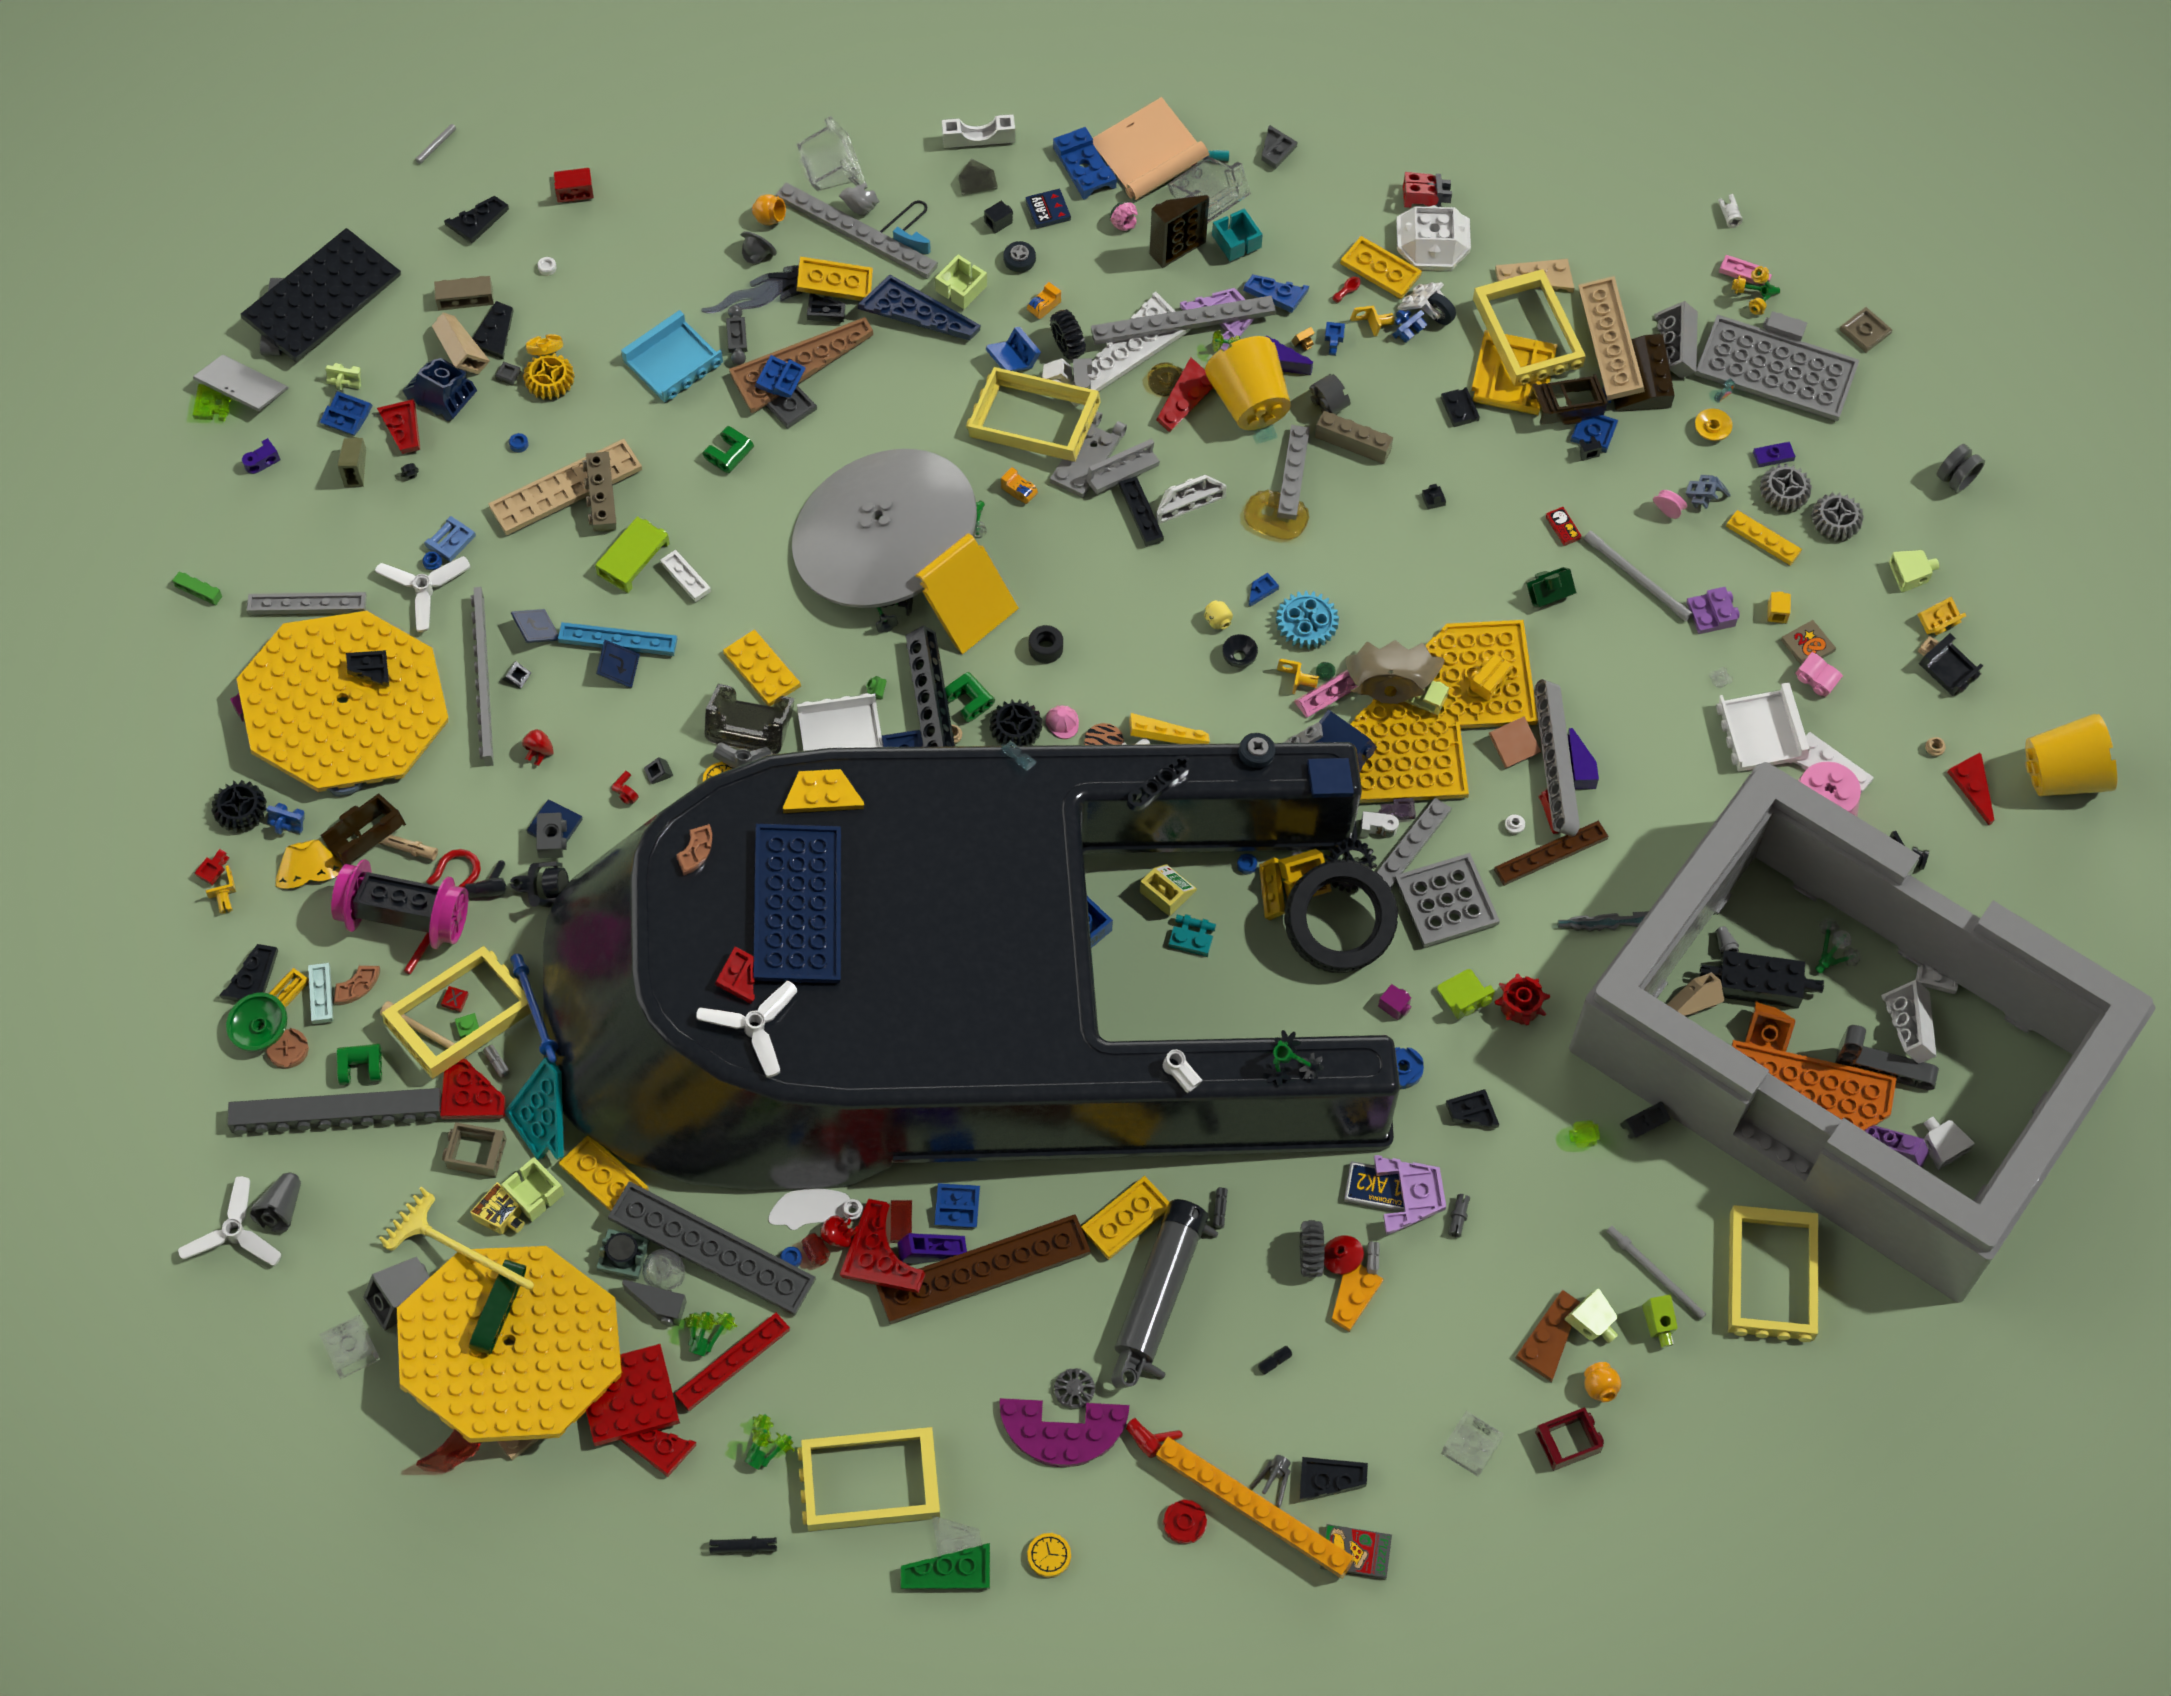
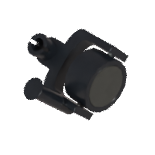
M532 863L529 867L528 875L513 877L510 880L513 884H510V886L516 891L528 892L529 904L532 907L542 906L549 908L569 883V877L566 869L563 868V863ZM541 868H546L542 875V889L544 895L549 899L539 898L537 876Z

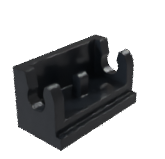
M1660 1101L1627 1118L1620 1125L1622 1129L1627 1128L1629 1131L1628 1138L1632 1139L1670 1121L1671 1118Z

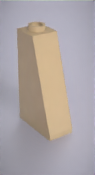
M443 312L437 318L432 327L455 368L479 375L490 360L455 316Z

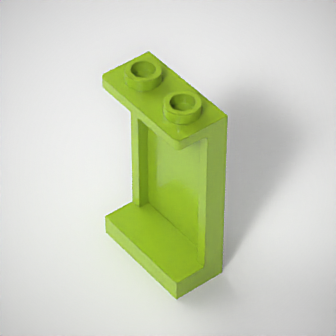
M637 516L595 564L597 575L629 593L633 588L632 581L663 545L667 547L670 544L667 532L661 528H656L650 521L643 520Z

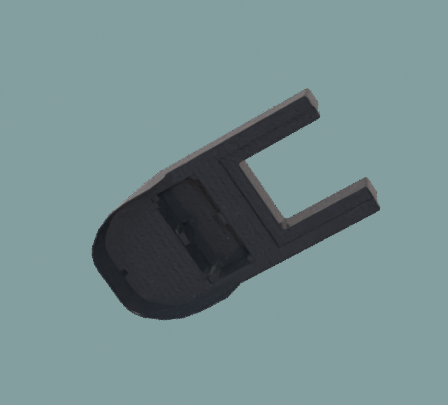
M1348 742L1274 743L1276 751L1272 762L1264 768H1253L1246 765L1240 759L1238 753L1240 743L823 748L768 755L709 777L573 877L557 896L546 919L543 940L544 1024L550 1040H555L558 1044V1049L555 1052L557 1057L555 1063L562 1072L563 1113L578 1130L630 1164L687 1184L749 1190L848 1187L892 1167V1161L893 1163L1388 1149L1394 1138L1393 1115L1400 1091L1395 1044L1393 1039L1387 1035L1295 1037L1294 1040L1301 1041L1300 1045L1294 1046L1297 1050V1056L1308 1060L1311 1053L1315 1054L1316 1059L1322 1056L1323 1060L1319 1065H1322L1325 1069L1317 1071L1318 1079L1311 1075L1306 1080V1072L1299 1071L1305 1065L1292 1059L1290 1062L1285 1063L1284 1068L1292 1067V1071L1286 1073L1290 1076L1291 1080L1286 1081L1282 1079L1281 1086L1277 1085L1276 1079L1268 1083V1078L1271 1075L1264 1072L1265 1069H1272L1270 1062L1275 1059L1273 1051L1278 1043L1274 1041V1038L1106 1041L1102 1039L1098 1031L1083 855L1089 853L1328 850V848L1334 850L1336 848L1334 843L1337 842L1341 845V839H1345L1348 843L1349 838H1353L1355 843L1358 837L1356 816L1362 793L1357 749ZM1182 755L1189 758L1191 767L1185 777L1140 811L1129 809L1127 799L1132 790L1175 757ZM1348 758L1354 790L1353 797L1312 798L1307 766L1308 759ZM1178 764L1177 769H1179L1180 767H1183V768H1184L1185 765H1184V764H1182V765H1179V764ZM841 769L864 802V809L783 813L784 803L799 771ZM1169 774L1161 775L1164 781L1172 780ZM1153 785L1146 787V790L1150 793L1157 791ZM1140 797L1139 799H1137V800H1135V799L1133 798V802H1134V803H1135V802H1139V803H1140L1141 797ZM710 824L712 846L707 859L698 869L683 875L677 860V854L684 851L689 845V831ZM756 824L840 826L841 980L840 983L791 982L797 988V993L772 1021L766 1022L764 1026V1031L769 1034L780 1067L779 1074L768 1078L752 1045V1037L745 1033L744 1028L735 1029L697 1020V1011L699 1008L739 1013L746 1017L749 1012L758 1011L759 1006L785 983L754 981L753 995H755V999L752 1004L715 985L734 947L754 956ZM757 1022L750 1023L752 1026L760 1025ZM1177 1049L1182 1051L1187 1063L1202 1079V1082L1191 1092L1187 1093L1177 1080L1163 1069V1061L1171 1050ZM1170 1059L1171 1064L1179 1065L1175 1059Z

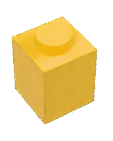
M1780 591L1771 592L1768 600L1767 622L1787 623L1790 616L1791 594Z

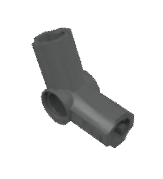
M722 742L717 745L713 752L714 758L733 768L771 755L768 747L749 752L743 749L735 750Z

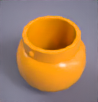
M772 194L761 195L753 204L752 213L759 223L773 225L784 219L786 214L785 202L782 198Z
M1595 1363L1584 1372L1585 1390L1592 1399L1609 1402L1616 1398L1621 1389V1378L1617 1371L1611 1368L1609 1363Z

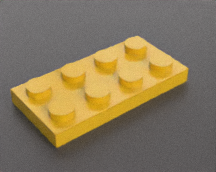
M1362 236L1359 237L1340 261L1341 265L1400 299L1404 297L1422 274L1420 269Z
M800 256L796 291L862 301L871 292L873 268Z
M755 629L723 649V654L768 707L801 687L800 681Z
M586 1136L559 1162V1166L609 1211H612L629 1181L649 1190L643 1181L601 1144L589 1136Z
M1143 1176L1081 1226L1083 1233L1110 1260L1164 1216L1169 1201L1146 1176Z

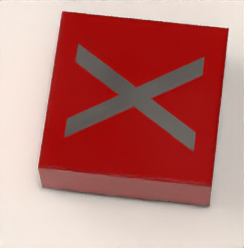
M449 986L441 1005L442 1007L461 1012L469 993L468 991Z

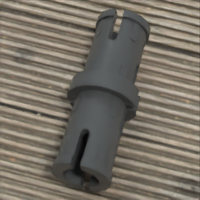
M1458 1194L1455 1209L1451 1212L1452 1221L1448 1234L1453 1236V1233H1455V1238L1462 1236L1464 1221L1468 1217L1466 1213L1470 1201L1468 1195L1463 1199L1464 1194Z

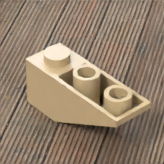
M1712 972L1697 977L1687 984L1667 1005L1684 1016L1696 1014L1708 1007H1715L1717 1004L1724 1002L1721 980Z

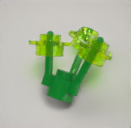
M702 1312L701 1315L698 1313L689 1314V1317L684 1318L686 1327L692 1328L688 1343L690 1346L689 1352L704 1357L706 1352H711L714 1343L724 1328L730 1331L733 1326H738L733 1322L735 1318L732 1314L726 1312L720 1314L717 1312L716 1314L719 1316L717 1320L709 1312ZM714 1324H719L720 1327L709 1344H707L709 1339L703 1338L706 1329L712 1330ZM696 1329H701L699 1336L696 1335Z
M759 1414L758 1417L753 1416L754 1422L752 1426L757 1429L751 1430L754 1435L752 1437L753 1443L744 1460L747 1464L759 1470L762 1465L767 1467L770 1460L781 1449L785 1453L790 1449L793 1452L795 1451L791 1446L794 1443L791 1440V1436H787L785 1433L781 1436L776 1432L778 1437L775 1440L771 1438L769 1429L773 1427V1423L770 1422V1417L766 1414ZM775 1442L778 1446L765 1458L766 1453L760 1447H768L769 1443L773 1444Z

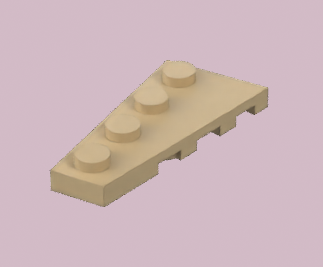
M1568 259L1496 265L1495 267L1497 282L1543 269L1554 291L1565 289L1567 292H1574Z

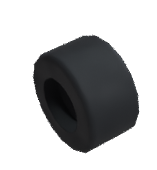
M1051 625L1036 627L1029 635V652L1031 657L1040 663H1051L1059 659L1063 653L1062 633ZM1043 641L1052 642L1054 645H1052L1051 647H1042L1039 645V643Z

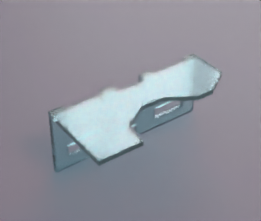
M1012 741L1006 745L1002 744L1001 750L1008 754L1010 758L1016 760V763L1020 764L1026 771L1037 763L1028 754H1022L1021 749Z

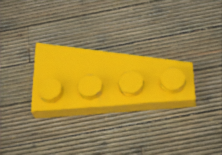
M1134 713L1130 714L1131 736L1177 744L1210 743L1209 734L1202 730H1194Z

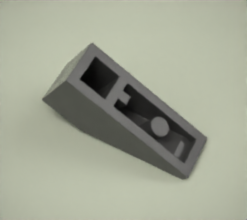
M623 1279L624 1291L657 1320L667 1326H673V1324L680 1325L687 1303L684 1294Z

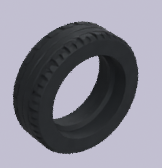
M1351 860L1328 861L1309 870L1291 889L1284 910L1286 933L1295 951L1312 966L1328 972L1346 973L1356 971L1377 960L1391 944L1398 924L1396 899L1388 883L1383 880L1381 875L1373 871L1372 868ZM1334 882H1346L1362 889L1372 901L1375 910V924L1369 938L1359 947L1348 951H1336L1324 947L1312 936L1307 924V908L1312 896L1321 887Z

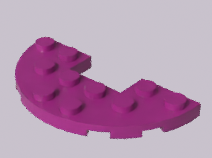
M1000 1398V1415L1003 1426L1011 1441L1021 1452L1026 1453L1034 1458L1035 1461L1045 1465L1074 1467L1087 1464L1089 1461L1103 1456L1115 1445V1442L1125 1429L1130 1405L1086 1403L1085 1424L1042 1421L1043 1400Z

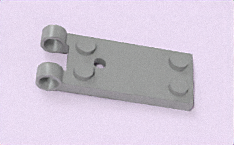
M1097 411L1076 461L1062 459L1051 476L1050 483L1084 498L1090 488L1086 481L1089 467L1111 456L1121 438L1125 435L1127 425L1118 421L1111 434L1099 429L1097 426L1100 424L1103 414ZM1092 443L1097 444L1096 447H1091L1090 445Z

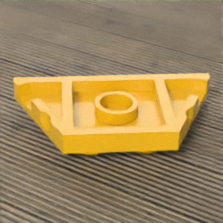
M841 769L799 771L784 803L783 813L864 809V802Z

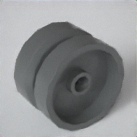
M1961 444L1944 460L1937 471V476L1944 482L1950 481V487L1956 492H1961L1978 476L1985 465V460L1978 454L1972 455V449L1966 444Z

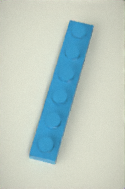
M564 622L561 623L558 642L564 644L602 648L604 640H608L634 652L668 656L675 655L678 640L677 635Z

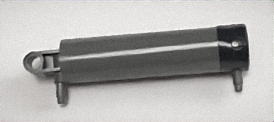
M1174 1199L1168 1203L1160 1230L1115 1345V1351L1120 1355L1111 1380L1117 1389L1134 1386L1138 1382L1142 1370L1160 1378H1164L1166 1375L1160 1368L1152 1365V1362L1154 1361L1199 1239H1201L1203 1233L1214 1238L1218 1236V1232L1206 1224L1208 1213L1195 1203L1181 1199ZM1123 1374H1125L1127 1378L1126 1382L1123 1379Z

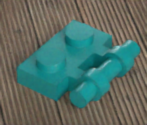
M1177 914L1175 922L1183 925L1182 928L1173 927L1169 947L1208 957L1213 935L1206 934V931L1215 932L1216 924L1209 922L1207 919L1199 920L1191 918V915L1185 914V916ZM1189 926L1200 928V932L1188 930Z

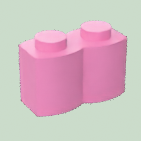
M1813 652L1808 655L1795 672L1799 681L1811 685L1816 694L1825 697L1830 694L1843 677L1836 668L1827 664L1824 659Z

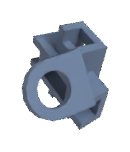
M1701 475L1699 481H1690L1686 490V495L1688 498H1692L1691 502L1695 508L1702 504L1707 509L1711 499H1718V496L1715 494L1716 491H1723L1727 497L1731 496L1722 481L1713 475Z

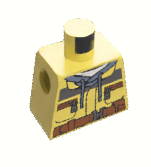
M498 1182L470 1212L475 1222L499 1234H504L509 1227L518 1233L525 1224L518 1218L521 1215L520 1206Z

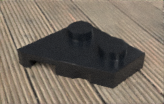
M813 293L809 294L807 320L844 322L845 303L835 301L826 295L823 298Z
M386 650L346 653L347 673L349 675L389 687Z
M1486 1089L1446 1100V1106L1453 1122L1490 1128L1499 1127L1498 1119Z

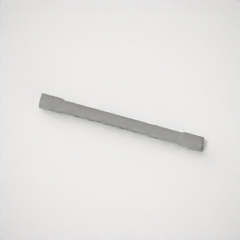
M1589 531L1585 535L1584 540L1603 553L1667 605L1685 622L1689 620L1693 614L1689 609L1673 599L1610 548L1594 532Z

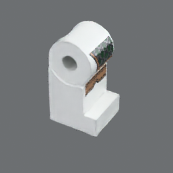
M1363 811L1360 837L1368 838L1369 833L1391 838L1397 832L1399 820L1393 815Z

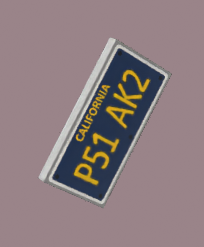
M1351 1161L1344 1202L1394 1212H1404L1399 1175L1376 1176L1375 1165Z

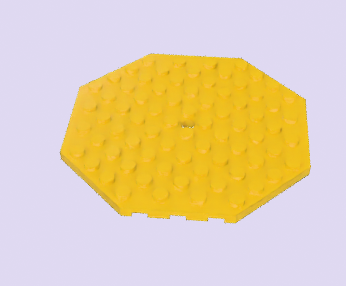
M368 611L283 623L236 678L251 754L317 792L326 791V789L338 787V789L352 787L355 784L364 782L367 784L382 782L383 779L394 777L395 779L404 778L449 722L433 648ZM386 650L389 687L347 673L346 653ZM347 697L348 701L340 703L337 701V698Z
M548 1246L472 1249L500 1265H503L505 1259L526 1265L524 1278L534 1283V1287L530 1290L520 1286L491 1355L470 1349L469 1343L498 1273L457 1252L397 1307L400 1389L415 1397L416 1401L428 1411L438 1415L440 1420L451 1429H456L469 1443L560 1438L565 1433V1430L572 1423H575L586 1412V1409L607 1391V1388L613 1382H616L621 1377L615 1297ZM510 1337L515 1343L508 1346L503 1341Z

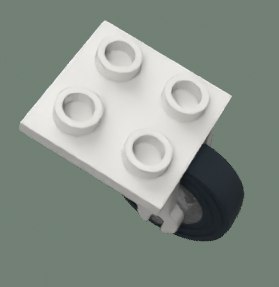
M1431 282L1415 286L1413 292L1403 298L1402 303L1397 307L1398 310L1421 308L1433 320L1442 325H1448L1456 317L1454 305L1440 291L1444 286L1442 282Z

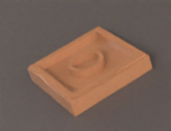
M1521 717L1489 732V736L1505 769L1541 752L1525 717Z

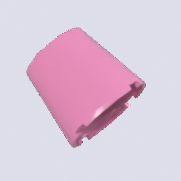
M1819 762L1810 766L1798 779L1799 782L1858 817L1861 794L1860 783L1855 774L1844 765L1835 762Z

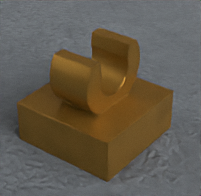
M1309 327L1296 334L1291 341L1295 347L1301 344L1304 351L1314 345L1311 337L1315 332L1312 327Z

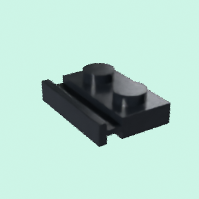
M1464 387L1463 390L1457 389L1441 393V400L1453 427L1469 424L1474 420L1479 421L1480 416L1467 387Z

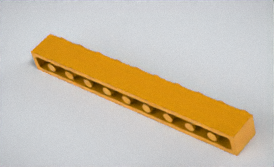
M1170 1437L1166 1438L1157 1452L1156 1456L1159 1461L1343 1580L1354 1562V1556Z

